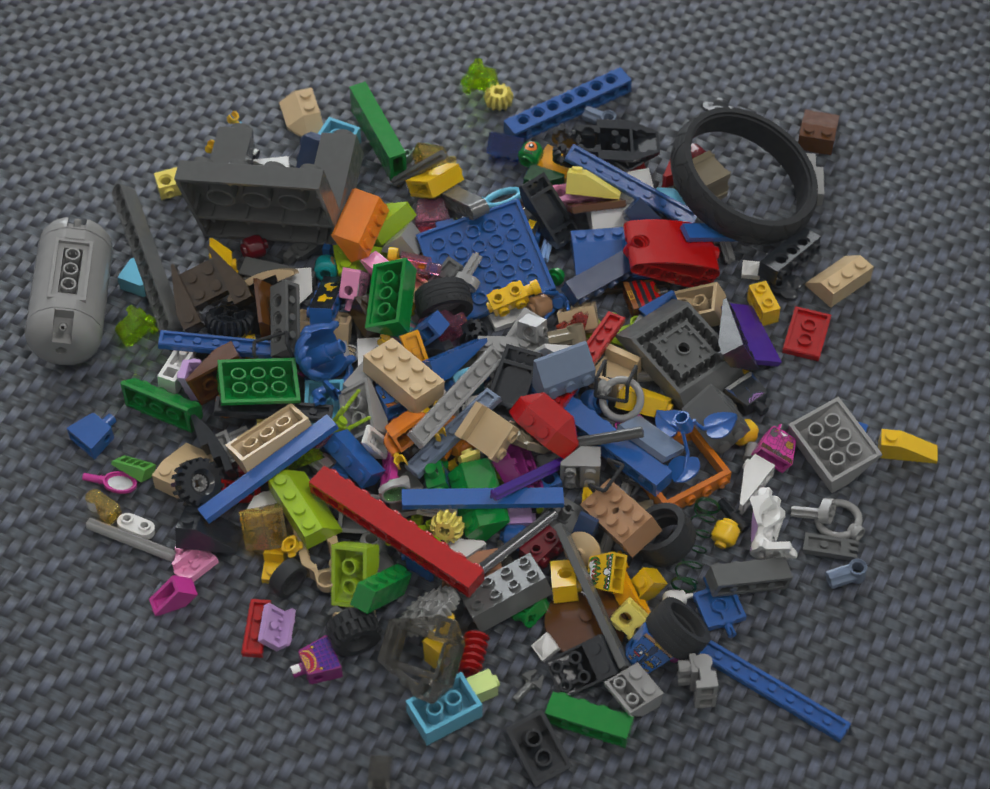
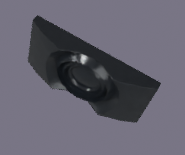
M545 172L520 186L519 191L524 207L535 217L539 224L541 235L556 250L570 242L571 231L579 230Z
M506 344L490 388L502 400L492 411L508 422L510 420L515 421L509 411L519 397L530 395L533 380V362L535 359L543 357L542 353Z

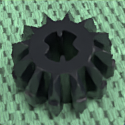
M470 317L469 320L463 319L462 323H458L456 336L460 344L478 339V336L488 335L485 322H480L479 318L473 320Z

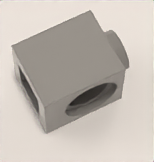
M528 313L517 321L518 338L537 344L547 336V319Z

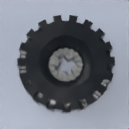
M198 457L179 464L180 467L175 468L174 472L177 474L172 475L171 479L175 480V482L171 483V488L175 487L176 491H173V495L179 496L176 500L179 503L184 502V507L196 506L199 508L219 494L221 488H225V483H221L224 475L220 476L219 474L222 470L220 467L215 468L216 463L214 461L209 462L210 459ZM195 480H198L199 487H195Z

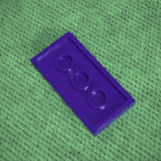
M730 303L740 322L741 330L748 341L747 345L750 351L753 352L757 365L778 367L782 362L753 306Z

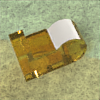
M93 489L86 493L85 499L88 509L92 512H97L102 522L111 525L122 514L120 505L100 490Z

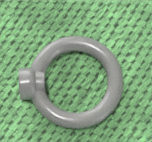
M617 376L608 381L601 379L598 383L597 394L608 396L613 386L626 384L629 377ZM632 379L630 382V387L636 393L637 401L633 410L627 414L619 415L613 413L609 409L606 400L599 399L600 409L608 419L621 423L638 416L644 405V392L637 381Z
M835 499L836 507L846 508L854 515L855 521L848 527L847 531H831L823 523H819L818 519H814L816 528L822 535L846 539L851 538L859 541L865 533V528L862 527L863 518L859 508L847 500Z

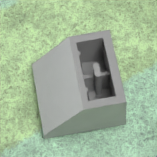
M580 446L561 461L560 479L562 487L569 489L574 487L583 488L588 487L589 483L599 487L601 447Z
M638 662L604 682L606 688L629 716H645L661 705L664 693Z

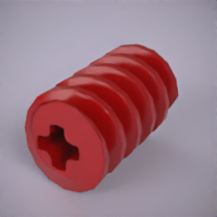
M468 631L464 634L456 670L459 673L462 672L465 677L473 676L482 670V663L485 660L483 656L486 655L485 649H487V642L490 640L487 634L481 631Z

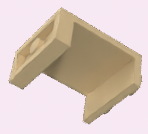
M476 401L454 435L467 441L487 455L490 460L498 463L499 460L505 457L508 446L516 440L520 429L482 403Z

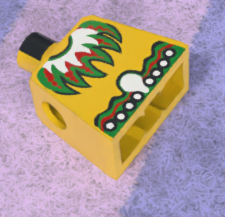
M609 552L590 556L586 568L595 588L623 594L627 555Z

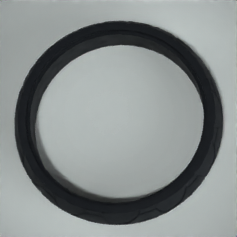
M723 107L711 109L694 116L679 130L673 143L674 146L671 149L672 178L684 203L703 223L730 239L754 245H769L782 242L800 232L808 224L815 211L818 199L816 173L803 148L779 125L751 111ZM725 132L743 137L763 148L778 161L792 181L797 198L795 215L783 220H760L742 214L726 205L709 190L698 175L691 155L692 139L704 133Z

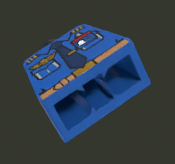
M646 622L641 625L625 647L626 657L629 659L631 666L638 662L646 673L652 672L673 658L655 641L647 628Z

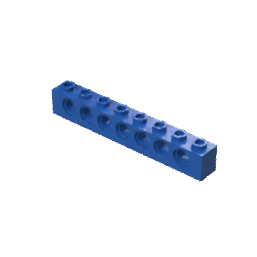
M621 67L611 70L600 77H596L587 83H583L563 94L504 120V133L514 145H517L560 125V123H565L582 115L587 106L597 108L631 92L632 79Z

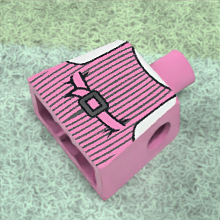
M343 267L339 297L345 299V311H350L355 296L366 295L370 274L361 270Z

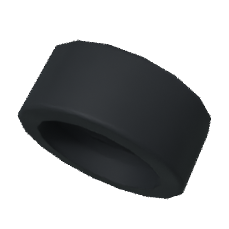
M294 558L288 559L281 563L271 575L268 583L269 588L279 597L288 598L302 586L307 576V569Z

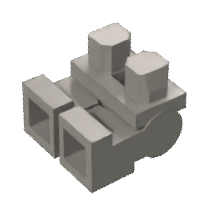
M696 653L689 654V660L678 661V686L689 685L690 691H695V708L716 707L718 681L716 671H712V658L707 654L696 656Z

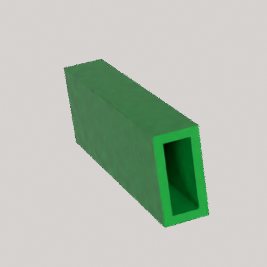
M362 82L350 86L351 111L391 181L394 176L407 170L406 152L367 83Z

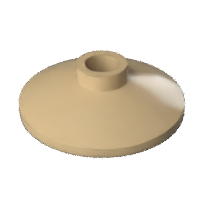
M574 532L571 534L578 551L581 553L585 566H588L590 556L601 554L598 542L593 536L585 532ZM564 550L565 557L568 560L567 554Z

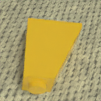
M446 163L406 180L411 197L434 198L460 183L464 178L459 163Z
M626 386L620 389L618 398L625 399ZM629 387L628 402H616L615 408L630 412L636 405L637 396L632 387ZM642 388L644 392V405L639 414L655 418L656 410L669 411L673 409L671 404L673 398Z

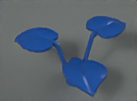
M656 410V427L670 437H674L680 431L683 438L686 457L677 456L668 465L672 471L674 483L687 482L694 478L700 470L699 459L697 457H690L685 434L692 432L694 425H696L703 431L707 430L708 437L712 439L724 438L734 428L738 418L736 413H713L704 419L705 426H702L696 419H691L686 411Z

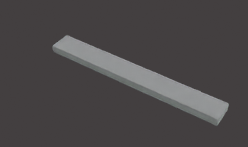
M493 345L489 346L407 434L419 449L423 448L499 366L502 355Z

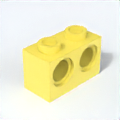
M177 167L154 173L161 200L182 195L174 180Z
M629 597L612 614L610 620H612V625L617 630H622L630 641L637 632L636 628L641 627L646 622L649 614ZM628 613L631 616V619L625 620L622 618L621 614Z

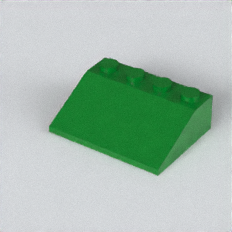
M295 358L217 360V383L221 405L301 403Z

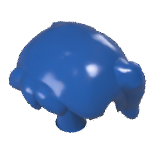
M338 321L307 325L300 332V337L294 347V356L300 371L310 380L322 382L326 379L334 380L350 364L356 361L354 355L344 356L346 345L341 339H336L333 331L339 327Z

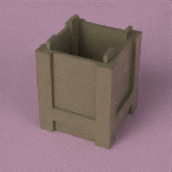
M710 150L693 158L694 167L709 190L720 200L727 197L729 189L728 179L731 176V171L725 169Z

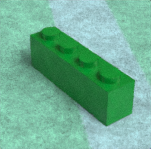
M395 564L358 582L350 605L368 614L405 594L412 573L407 571L404 566Z
M552 692L545 711L547 719L553 726L626 748L634 722V716H629L627 712L614 711L605 705L598 706L585 699L572 698L563 692Z

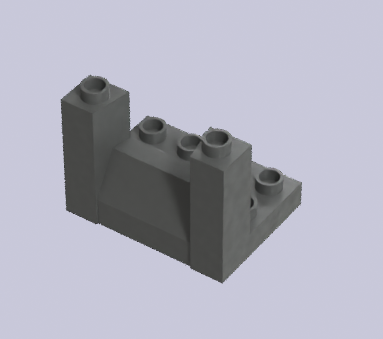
M235 123L232 127H218L210 159L195 157L193 161L179 160L174 180L204 237L244 239L258 234L262 239L265 238L266 241L307 243L322 246L325 243L333 246L337 245L331 234L352 189L357 187L364 154L357 135L345 129H338L334 133H321L314 164H303L300 168L285 167L283 164L275 161L266 162L264 166L251 165L255 149L253 128L243 123Z

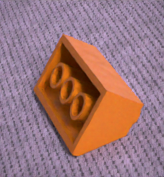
M356 188L352 189L331 234L350 262L369 257L389 212L387 205L379 196Z

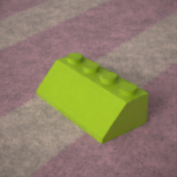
M283 470L268 480L269 490L306 549L308 550L343 532L325 502L311 493L310 479L303 471Z

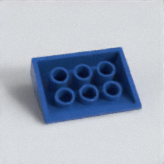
M623 227L571 231V252L575 276L623 250L627 244ZM633 273L634 276L629 280H642L650 278Z

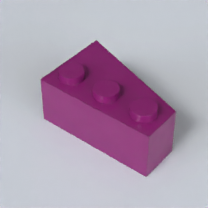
M511 443L502 460H499L498 463L492 461L504 483L537 468L530 450ZM539 480L524 488H541L544 486L542 481Z

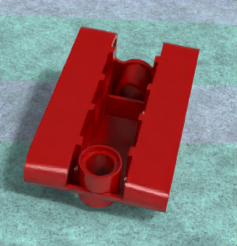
M644 219L628 221L623 225L625 241L627 242L623 252L629 258L632 273L689 288L713 283L720 275L717 260L720 249L714 246V242H687L680 226L683 223L690 222Z

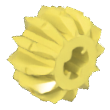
M497 83L495 86L491 84L490 88H486L484 101L487 108H492L493 111L498 109L500 112L501 109L507 110L511 106L513 94L510 87L505 86V83L502 85Z
M449 509L445 510V512L440 510L432 517L429 530L433 531V536H437L439 540H444L447 544L450 541L455 543L462 537L465 523L462 522V516H456V511L450 513Z

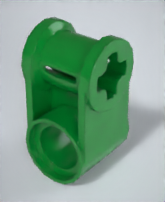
M545 597L511 616L514 621H521L525 627L531 628L546 613L549 608V602Z

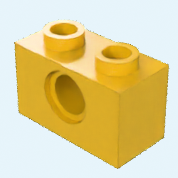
M569 559L550 561L554 603L578 601V592H582V589Z

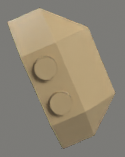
M312 88L292 91L279 102L286 127L289 131L300 137L311 131L318 134L323 123Z

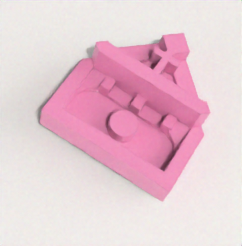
M175 545L176 555L172 562L175 576L192 578L193 582H195L219 563L217 557L210 551L176 548Z

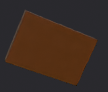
M621 198L619 200L604 199L566 204L569 212L576 214L626 207V200Z

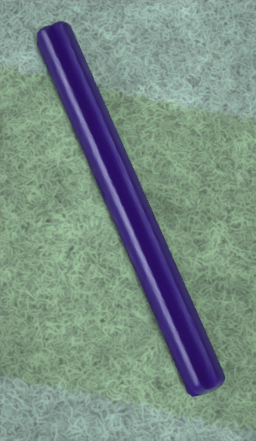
M559 457L490 491V498L497 501L559 471L561 461L564 459Z

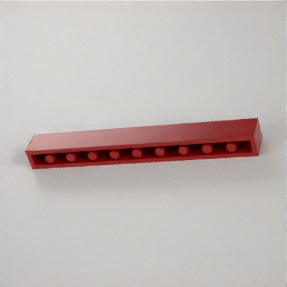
M324 465L309 481L312 494L470 598L484 581V570L478 563H472L461 552L452 550L446 542H440L429 531L420 529L414 521H408L397 510L388 508L382 500H376L365 489L361 490L355 486L350 479H344L335 469H329Z

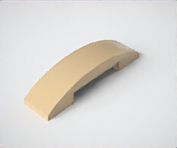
M292 268L272 269L256 274L246 279L245 282L250 286L254 284L253 278L265 280L276 275L278 281L298 274L299 271ZM229 295L228 298H227V300H228V302H231V301H233V300H232L231 296Z

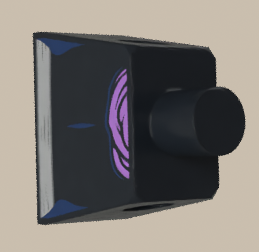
M751 370L723 388V393L732 399L739 412L744 416H748L753 411H756L760 416L768 412L769 408L765 405L768 394L767 390Z

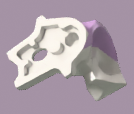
M769 487L759 488L758 496L750 497L753 507L750 555L760 560L771 557L797 558V551L789 541L777 542L779 531L785 518V510L780 507L781 499L778 496H772L773 491Z

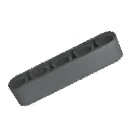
M456 185L435 197L440 205L471 220H475L490 212L488 203L484 198Z

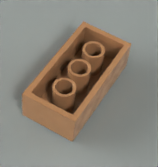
M610 478L600 487L604 489L610 481ZM614 482L607 492L602 493L596 490L580 504L587 514L599 519V527L631 557L635 556L662 531L654 518Z

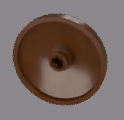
M596 588L609 618H611L620 605L613 594ZM583 589L582 592H578V601L554 603V600H552L545 614V632L549 633L560 648L559 653L565 652L599 634H603ZM622 613V618L627 620L626 614ZM614 627L622 644L626 634Z

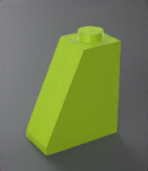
M408 202L386 204L389 212L374 246H383L417 216Z

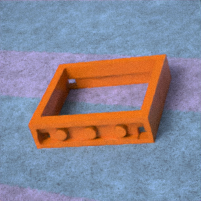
M695 426L692 432L685 434L687 442L693 441L716 470L717 474L668 500L662 492L655 497L642 487L654 504L669 502L678 505L680 508L691 506L695 503L696 499L708 497L713 491L719 488L723 489L725 485L730 483L732 472L714 449L709 446ZM678 431L672 438L680 444H684L682 435Z

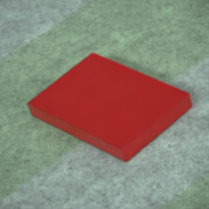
M795 306L782 353L819 362L831 314Z

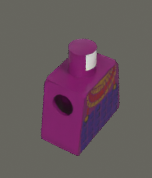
M327 635L298 651L300 663L290 666L294 678L305 674L309 684L343 677L342 667Z

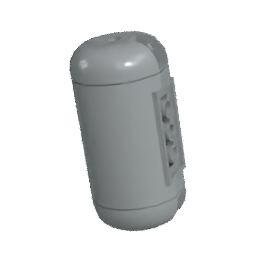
M69 217L54 220L43 229L38 242L25 326V338L30 350L37 357L49 363L58 365L83 363L97 353L102 341L113 246L109 234L101 225L90 219H87L86 225H81V219H75L74 224H70Z

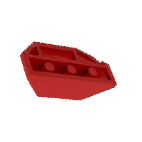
M545 392L520 396L510 409L509 413L517 424L543 446L561 458L565 459L579 446L574 416Z

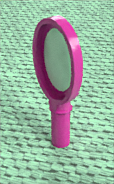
M123 471L110 472L105 476L84 473L82 476V480L103 484L107 490L113 493L126 494L137 488V480Z

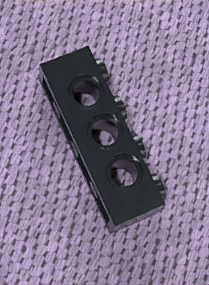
M804 227L800 232L788 238L760 261L758 276L774 285L785 280L791 272L796 271L802 263H806L813 254L818 253L821 247V236Z

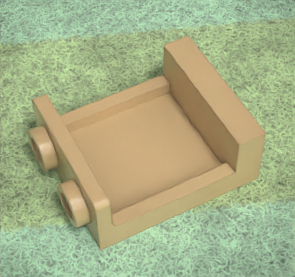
M609 344L605 350V356L595 366L596 375L602 361L606 359V377H629L634 365L638 366L637 375L641 372V357ZM601 372V374H600V376H599V378H598V383H599V381H600L601 379H604V380H606V381H608V380H610V379H608V378L602 376V372ZM594 383L590 384L589 387L594 388ZM626 384L613 386L608 396L618 398L620 389L626 386Z

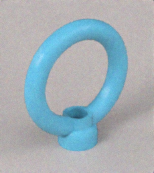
M506 187L490 193L484 199L488 203L489 208L516 198L520 200L521 195L519 187ZM508 194H515L513 197L507 200L496 203H490L498 197Z

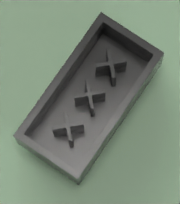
M528 553L484 577V581L470 598L460 591L458 594L478 630L484 632L553 594L545 575L532 555Z

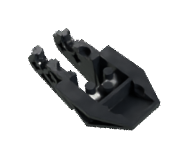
M597 119L596 125L578 124L571 132H568L566 126L560 123V127L552 130V142L558 145V147H553V162L567 168L574 167L564 161L569 152L566 148L570 149L573 144L615 167L619 166L627 172L660 155L659 132L630 120Z

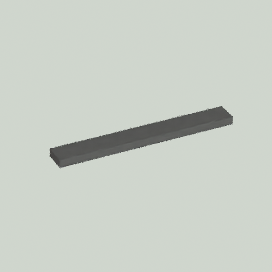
M560 522L554 527L617 666L624 671L631 666L630 661L626 657L624 648L568 527Z

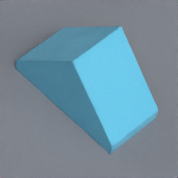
M131 258L117 277L120 289L145 297L146 293L135 259Z

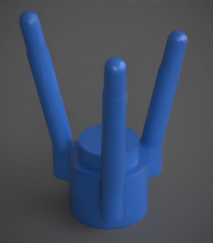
M557 290L555 292L542 291V294L554 296L552 299V312L547 313L544 319H548L557 309L566 307V311H570L571 303L564 293H559Z

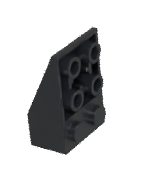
M599 634L545 661L558 693L563 692L569 696L601 684L622 672L618 668L603 634Z

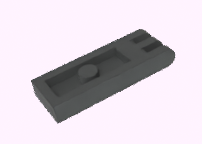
M805 532L802 553L851 561L858 558L856 554H858L859 550L857 548L859 547V541Z

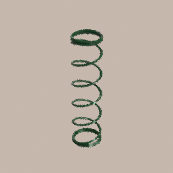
M708 497L696 499L694 511L697 515L693 516L690 520L692 521L693 518L698 516L706 522H716L715 517L707 514L718 513L720 511L719 503ZM705 500L717 505L718 509L708 511L698 506V503ZM696 508H697L699 511H701V512H703V513H706V514H699V515H698V513L696 512ZM701 516L711 517L715 521H708ZM698 529L696 530V531L706 532V533H708V534L710 535V536H703V535H700V534H698V533L696 532V534L699 535V536H701V537L711 538V536H712L711 533L708 532V531L698 530ZM694 545L693 547L702 548L705 550V552H700L692 548V550L697 553H707V550L702 546ZM682 559L683 562L675 567V573L678 577H674L671 580V586L675 590H683L673 583L675 580H682L694 586L693 590H684L685 594L694 593L698 582L690 577H680L677 573V567L682 563L694 569H702L703 566L698 562L684 561ZM688 563H695V564L700 565L701 567H700V568L693 567V566L689 565Z

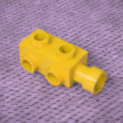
M537 279L530 281L526 286H523L521 280L511 282L506 287L495 289L486 295L488 302L485 304L489 313L493 312L495 317L498 315L504 317L514 308L523 309L529 302L528 296L538 295L542 293Z

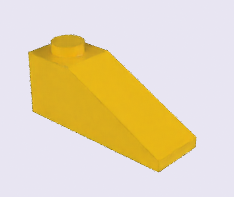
M881 429L878 441V449L882 453L880 458L937 464L938 445L900 430Z

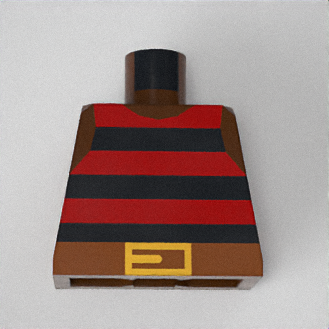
M653 280L623 282L622 294L631 317L639 316V308L668 292L666 287L656 289Z

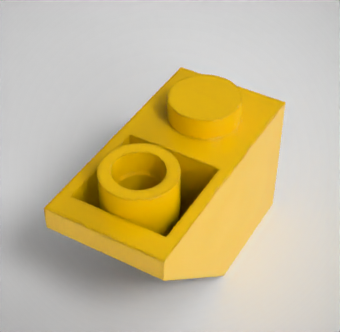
M643 567L631 579L639 598L646 602L656 597L668 584L657 568Z

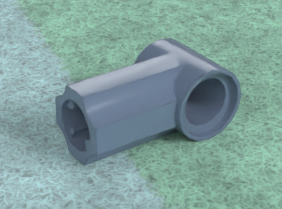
M587 106L584 109L582 120L596 125L597 119L616 120V113L610 110L603 112Z
M857 558L851 560L847 565L826 571L825 576L829 587L834 589L850 583H862L866 577L867 564L864 560ZM853 570H859V571H861V572H860V573H856V572H854Z

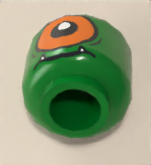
M527 141L518 152V158L523 166L529 168L531 164H539L544 151L538 142Z

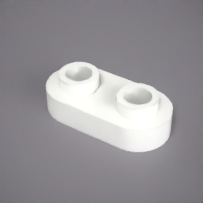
M132 513L121 514L117 519V527L147 540L155 535V526L153 522Z

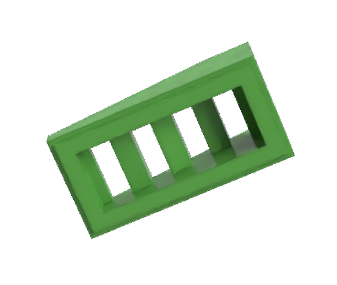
M126 455L111 462V465L139 482L151 478L156 469V464Z

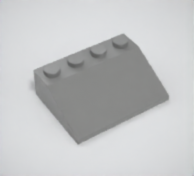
M839 396L789 424V435L796 439V446L831 493L848 485L882 456L880 450Z

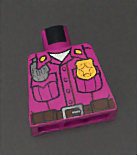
M779 424L778 427L772 426L763 435L751 455L757 454L774 464V469L783 473L793 463L796 439L788 434L789 427L787 425Z

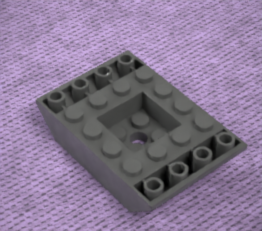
M672 299L615 336L628 352L641 357V367L668 397L673 398L672 402L680 411H682L681 408L710 383L723 392L724 387L744 375L742 369L731 368L727 361L723 362L718 354L721 351L718 344L719 335L692 305L686 301ZM678 347H686L688 351L681 352Z

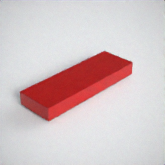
M251 599L241 652L242 657L263 658L265 645L258 642L264 605L272 604L271 600Z

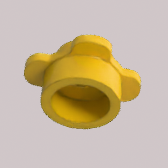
M291 535L283 540L281 550L286 552L289 558H294L296 553L303 548L304 544L302 541L297 540V536Z

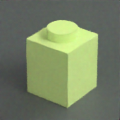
M489 669L466 678L481 703L498 696L500 683L497 676L492 675Z

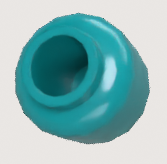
M321 255L316 259L314 271L317 279L322 281L324 276H337V265L333 256Z

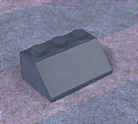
M583 341L535 359L533 362L532 380L534 390L537 393L545 392L552 399H555L560 395L594 383L596 369L587 342Z

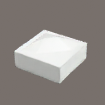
M743 260L741 278L760 280V276H758L760 262Z
M547 632L531 645L543 662L550 659L560 650L557 643Z

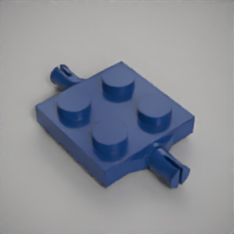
M704 576L703 580L706 588L693 593L694 602L703 622L707 626L708 631L725 628L728 638L735 637L737 634L733 624L745 621L747 617L737 594L712 597Z

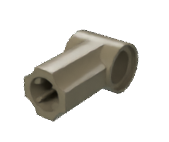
M575 323L566 326V328L547 332L549 344L575 345L583 341L587 342L583 323Z

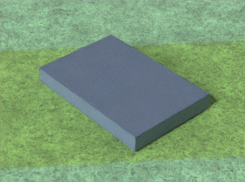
M640 415L619 424L617 430L643 427L644 437L631 439V441L662 463L683 453L685 449L682 444Z

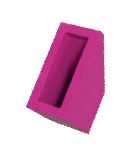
M173 575L149 600L154 615L160 616L186 607L198 594L192 578Z

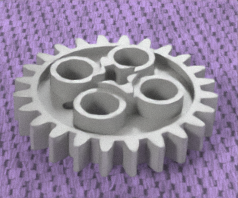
M447 585L443 588L439 586L437 590L433 588L430 593L425 592L423 597L419 596L417 601H412L411 606L406 607L407 611L401 613L403 616L399 618L398 627L406 637H413L414 635L418 637L421 633L424 635L427 630L432 631L434 626L439 627L441 621H446V617L452 615L451 611L457 609L455 606L459 604L458 601L460 600L458 593L452 586L448 587Z

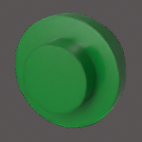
M560 268L549 270L554 285H561L565 278L564 272Z

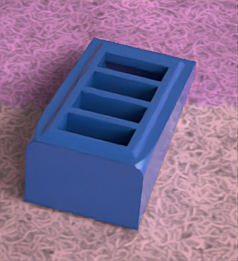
M671 290L638 309L640 315L645 317L670 300L677 299L675 292Z

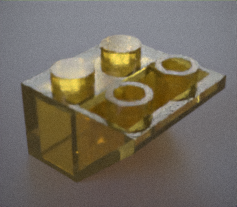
M279 503L239 511L246 551L281 548L283 540L287 538L283 509Z

